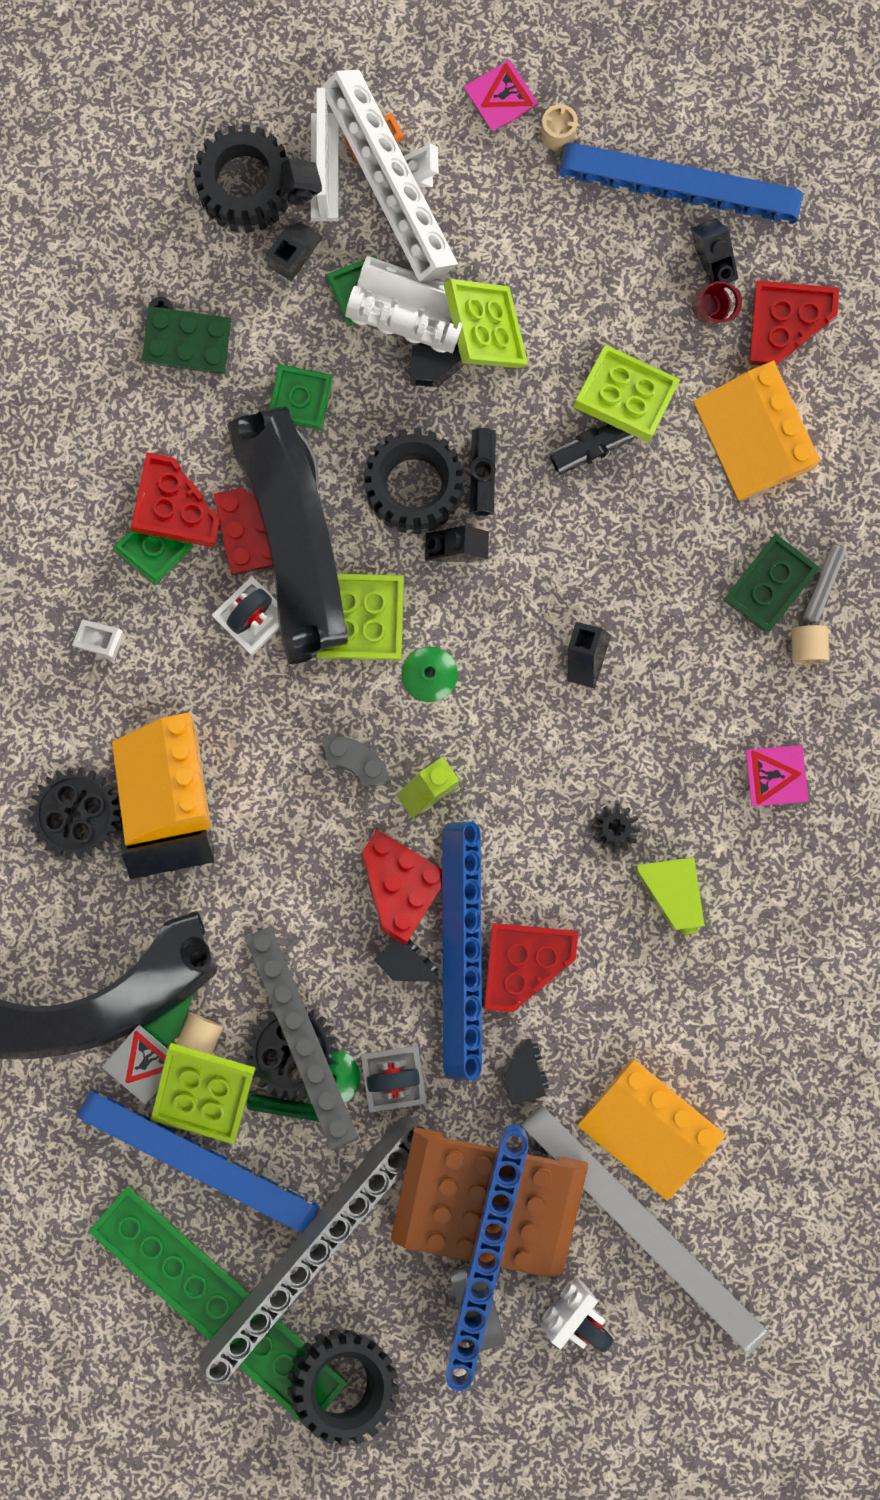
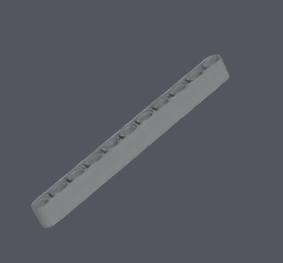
M542 1104L521 1124L555 1160H558L560 1156L588 1162V1170L583 1188L749 1355L770 1335V1332Z

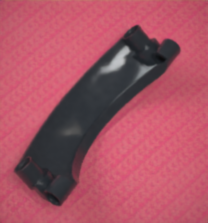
M288 407L259 410L257 414L244 415L230 421L227 427L234 455L253 491L269 545L276 587L278 624L288 664L303 663L311 660L314 653L348 643V633L344 621L336 565L318 490Z
M196 910L166 921L142 958L126 974L97 993L76 1001L52 1006L20 1005L0 999V1059L46 1058L95 1048L132 1033L138 1025L141 1027L148 1025L186 1000L208 980L213 978L218 969L217 963L211 955L209 945L204 938L206 933L199 912ZM207 960L202 967H196L200 961Z

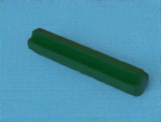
M255 1094L249 1095L247 1100V1109L251 1111L319 1122L312 1104Z

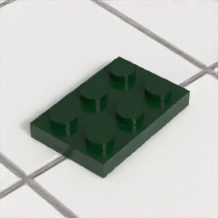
M148 306L142 363L225 374L231 318Z
M775 533L723 601L768 634L820 567Z

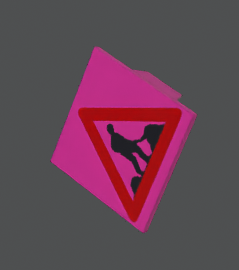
M510 59L463 87L492 132L503 125L506 126L523 116L525 112L539 104Z
M803 745L745 750L751 807L809 802Z

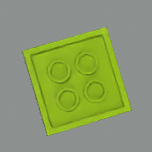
M449 279L443 283L453 328L457 329L459 322L463 323L457 340L462 363L509 368H522L528 365L509 286Z
M605 344L573 407L650 443L681 379Z
M337 574L344 621L348 633V643L323 649L317 653V658L402 661L404 575Z
M170 1043L151 1120L235 1144L255 1067Z

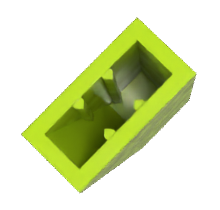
M442 757L419 772L396 796L411 818H414L459 788V779L445 758Z
M694 857L635 866L636 874L673 931L680 930L681 935L698 933L697 927L705 926Z

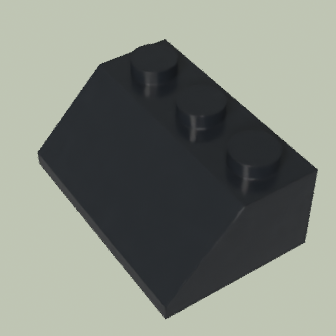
M121 821V854L130 879L215 862L210 829L126 846Z

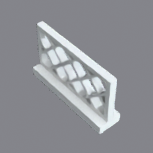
M317 88V113H311V162H316L322 184V191L311 199V221H339V123L334 113H328L325 88Z

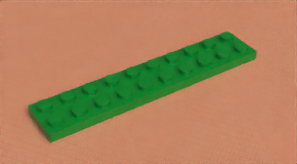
M129 1185L88 1231L209 1341L250 1295L243 1286ZM259 1314L253 1316L250 1321L258 1318ZM278 1319L239 1365V1368L302 1423L290 1405L293 1401L288 1396L287 1387H292V1382L288 1379L289 1370L295 1371L296 1365L292 1361L296 1355L299 1357L303 1356L305 1351L301 1347L305 1342ZM239 1338L234 1339L231 1344L236 1343ZM329 1363L320 1371L315 1384V1396L320 1408L326 1410L348 1383V1380Z

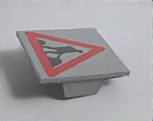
M138 1025L105 1062L102 1068L146 1105L158 1091L168 1049Z

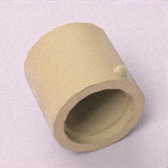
M557 104L545 111L542 127L539 128V131L541 132L542 142L548 149L563 151L566 144L574 143L578 139L576 136L578 118L576 112L571 107Z
M808 625L791 629L788 635L791 637L793 664L812 665L830 661L828 634L831 631L828 630L827 626Z
M189 1013L179 1037L174 1042L180 1046L214 1055L213 1051L224 1027L202 1016Z

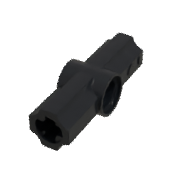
M610 424L599 429L594 427L576 436L574 441L550 451L549 456L555 470L561 475L584 463L592 464V460L598 457L604 458L609 454V451L633 441L635 436Z
M489 428L472 430L470 514L476 516L494 515L496 430ZM480 467H485L489 469L490 474L487 477H479L475 471Z

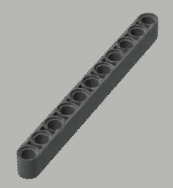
M405 1116L392 1126L199 1354L198 1364L209 1382L221 1384L229 1379L406 1168L412 1136L408 1137L409 1132L414 1127L426 1129L418 1121L410 1116ZM393 1152H396L395 1155H394V1157H393L392 1159L388 1160L389 1156H390ZM376 1175V1178L369 1183L370 1178ZM357 1198L356 1202L349 1206L350 1202ZM338 1220L337 1224L330 1228L331 1224ZM318 1244L317 1248L310 1252L311 1248ZM299 1267L294 1274L290 1275L294 1268ZM279 1290L275 1297L270 1298L275 1291ZM259 1314L258 1318L250 1321L253 1316ZM239 1338L236 1343L231 1344L234 1339ZM215 1362H219L217 1366L210 1368Z

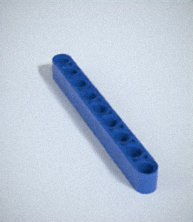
M568 143L564 146L559 168V175L564 178L567 175L575 177L574 180L593 183V181L601 182L603 186L617 189L620 186L626 187L628 191L642 194H646V192L655 193V196L673 200L674 197L682 199L681 202L696 205L704 203L708 204L710 208L725 211L728 208L735 210V213L750 216L758 214L762 215L764 219L779 222L780 219L787 220L789 224H794L798 221L803 198L802 191L792 187L576 143Z
M467 821L448 823L445 825L442 833L443 1071L448 1079L474 1081L480 1076L482 1071L481 833L479 826L475 822Z
M89 1090L77 1114V1117L82 1121L302 1233L315 1218L320 1208L317 1203L313 1202L310 1204L304 1201L305 1197L287 1188L285 1191L278 1187V1183L262 1175L258 1177L252 1174L253 1171L237 1162L234 1165L226 1161L227 1157L211 1149L207 1151L201 1148L202 1144L186 1136L182 1138L176 1135V1131L161 1123L156 1125L149 1121V1117L135 1110L131 1112L125 1109L124 1104L110 1097L106 1099L98 1095L99 1092L96 1090Z
M508 1125L500 1134L446 1361V1382L455 1391L468 1389L474 1378L526 1160L528 1139L525 1130L518 1125ZM511 1136H518L522 1139L521 1144L517 1147L508 1146L506 1141ZM505 1165L515 1168L514 1173L509 1176L502 1175L499 1170ZM499 1194L508 1197L507 1202L502 1205L495 1204L492 1200ZM492 1223L501 1226L500 1231L497 1233H489L485 1229ZM488 1252L493 1254L494 1258L489 1262H483L479 1259V1256ZM481 1281L486 1283L487 1287L484 1290L477 1291L472 1288V1285ZM471 1310L480 1313V1316L476 1319H469L465 1315ZM468 1339L473 1342V1345L463 1348L459 1345V1342ZM462 1368L466 1373L463 1376H455L452 1374V1371Z

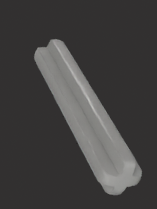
M839 545L831 547L803 615V620L807 623L816 624L822 614L846 554V549Z

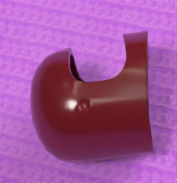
M716 281L701 287L695 293L692 300V310L695 317L705 324L732 321L738 316L742 307L740 290L724 281ZM724 288L730 289L735 297V308L728 318L726 317L731 309V300Z

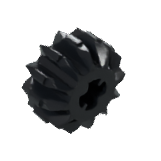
M615 804L612 814L610 808L605 806L603 807V812L606 817L599 813L595 814L594 818L602 824H592L591 829L601 831V833L593 837L594 841H598L602 837L605 839L600 846L601 849L604 850L609 843H612L611 852L616 853L618 843L623 851L628 850L626 840L633 844L636 843L637 839L630 833H639L640 827H631V824L635 823L638 817L633 816L630 819L626 817L631 811L629 807L620 814V805ZM613 821H617L618 826L623 827V832L620 831L618 833L619 836H615L613 830L608 829V826L614 823Z

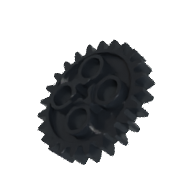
M72 768L67 769V776H64L60 771H56L57 780L47 776L48 786H37L42 794L40 796H31L37 801V805L28 806V809L36 812L35 816L28 818V821L37 823V826L33 827L31 832L41 833L36 840L37 843L47 841L44 850L49 852L56 848V857H60L64 851L67 860H71L74 853H76L79 860H83L84 852H87L90 857H94L95 847L101 851L105 850L102 843L104 840L113 843L112 838L109 836L110 832L119 833V830L113 826L114 822L122 821L120 817L115 816V812L121 810L120 806L114 805V802L119 799V795H110L109 793L114 789V786L109 784L103 787L106 778L101 776L95 781L96 772L92 770L87 777L83 768H79L77 775H75ZM72 788L74 790V798L72 801L64 803L62 793L64 790ZM86 790L87 794L81 801V794ZM93 799H99L101 804L99 811L91 814L88 811L89 802ZM78 808L77 811L81 813L80 818L74 817L73 819V816L69 815L71 809L76 810ZM60 814L63 818V823L58 829H53L50 823L53 816ZM82 825H87L89 835L84 840H79L76 834L78 828ZM70 826L69 836L65 838L64 833Z
M311 1010L308 1016L328 1065H338L339 1062L332 1059L333 1054L340 1053L339 1049L332 1047V1044L336 1043L338 1038L329 1037L334 1028L332 1026L323 1027L327 1019L322 1016L316 1020L318 1012ZM268 1011L269 1021L266 1022L258 1019L262 1028L260 1030L251 1029L256 1038L247 1040V1043L253 1046V1050L246 1051L245 1054L253 1057V1060L246 1065L256 1068L253 1075L254 1079L261 1077L257 1085L258 1087L264 1088L269 1085L267 1094L273 1095L278 1089L277 1095L280 1099H284L287 1092L290 1100L296 1099L297 1092L305 1099L307 1098V1090L302 1078L295 1080L292 1076V1070L296 1063L293 1056L287 1052L289 1046L287 1041L281 1036L282 1028L277 1016ZM272 1051H277L279 1054L278 1062L270 1066L267 1060L268 1055ZM285 1066L284 1073L280 1076L279 1071Z

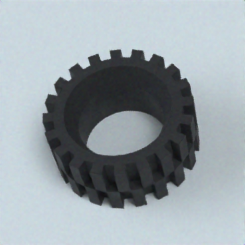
M242 124V131H236L235 125L228 126V134L223 135L221 130L215 132V141L212 143L207 138L203 143L205 153L198 150L196 155L198 164H194L193 168L194 182L203 208L205 207L207 215L211 219L215 217L217 224L223 228L226 223H229L231 231L238 232L239 226H244L245 233L253 232L252 226L258 224L260 230L267 228L266 221L268 219L274 224L279 220L278 211L280 210L282 213H285L288 209V199L279 198L281 164L288 159V156H286L283 145H278L277 138L270 133L266 138L264 129L257 127L256 132L253 133L251 132L250 125ZM241 156L254 157L263 162L269 169V177L265 186L256 194L248 197L231 196L225 193L217 184L218 176L223 166L230 160Z
M414 428V434L408 435L406 429L399 430V437L394 438L391 433L385 437L384 445H381L379 442L374 447L375 454L373 456L369 454L367 469L364 471L368 502L370 507H373L379 520L381 518L384 519L385 525L391 529L393 526L398 527L399 532L407 533V529L414 530V534H422L421 529L428 528L430 532L436 529V524L440 522L442 525L449 520V515L451 513L454 515L458 508V502L461 501L463 468L461 462H458V454L455 449L450 450L449 442L444 438L438 441L436 433L429 431L427 436L422 435V429ZM407 460H421L432 465L439 473L442 482L441 489L435 499L421 507H407L396 502L387 490V480L391 471L398 464Z
M337 1329L329 1330V1336H324L322 1333L314 1336L316 1343L313 1345L306 1342L301 1347L305 1351L303 1356L299 1357L296 1355L292 1361L296 1365L295 1371L289 1370L288 1379L292 1382V1387H287L288 1396L293 1401L290 1405L298 1415V1419L317 1438L321 1437L330 1444L337 1441L341 1446H349V1440L359 1444L365 1442L364 1434L368 1433L371 1437H374L379 1433L375 1428L379 1422L386 1426L390 1420L385 1413L387 1409L394 1411L397 1405L392 1400V1394L399 1395V1386L393 1382V1379L398 1378L397 1372L390 1365L392 1360L389 1355L383 1352L380 1346L366 1336L347 1329L344 1330V1333ZM341 1357L355 1358L362 1363L367 1377L366 1390L362 1399L355 1407L342 1413H330L321 1409L315 1396V1384L320 1371L334 1359Z

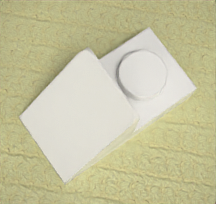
M428 144L403 156L419 188L433 187V175L439 173L438 147Z
M82 619L72 646L99 654L114 661L124 634L118 628Z

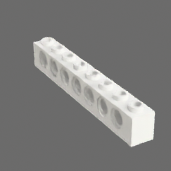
M360 70L336 71L321 88H325L327 101L419 282L441 279L458 265Z

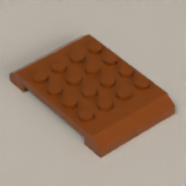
M414 1127L391 1241L406 1249L470 1261L497 1148L444 1138L442 1132ZM526 1155L500 1268L545 1277L563 1275L588 1170V1162L560 1156L558 1160ZM505 1165L499 1172L504 1176H509L514 1173L515 1168ZM499 1194L492 1201L495 1204L502 1205L507 1202L508 1197ZM492 1223L485 1230L489 1233H497L500 1231L501 1226ZM488 1252L479 1256V1259L483 1262H489L494 1258V1255Z

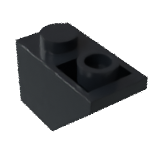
M288 158L281 164L279 198L288 199V203L292 205H304L305 202L311 200L322 191L316 162Z
M717 218L692 227L691 232L695 250L710 283L716 281L730 283L739 279L729 229Z
M300 221L279 235L267 252L266 258L269 268L292 282L322 240V236Z
M420 343L418 346L412 345L410 385L439 387L465 365V363H462L458 345H455L453 353L435 351L431 346Z
M464 525L426 533L425 561L475 562L488 559L489 531Z
M580 622L575 623L568 646V682L595 689L611 634L599 627Z
M395 939L374 959L393 981L435 982L438 979L435 973L439 969L428 958L423 961L415 953L419 948L411 939H409L406 946Z
M530 1038L522 1041L504 1073L512 1105L546 1096L544 1089L549 1088L545 1071L539 1072L537 1060H541L537 1042L532 1044Z

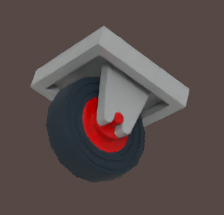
M418 1045L361 1054L369 1113L427 1104Z

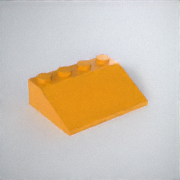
M774 361L752 369L693 401L738 501L814 470L820 462Z
M190 712L160 718L112 741L126 846L211 829L197 730Z
M633 1058L629 1060L577 1125L667 1201L709 1158L726 1136Z

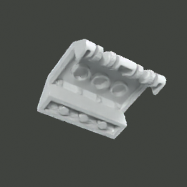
M367 256L357 286H354L345 314V317L351 318L357 324H369L377 327L383 333L398 334L405 337L409 342H421L442 353H453L463 324L459 322L457 329L453 328L443 285L445 282L439 280L419 282L413 271Z

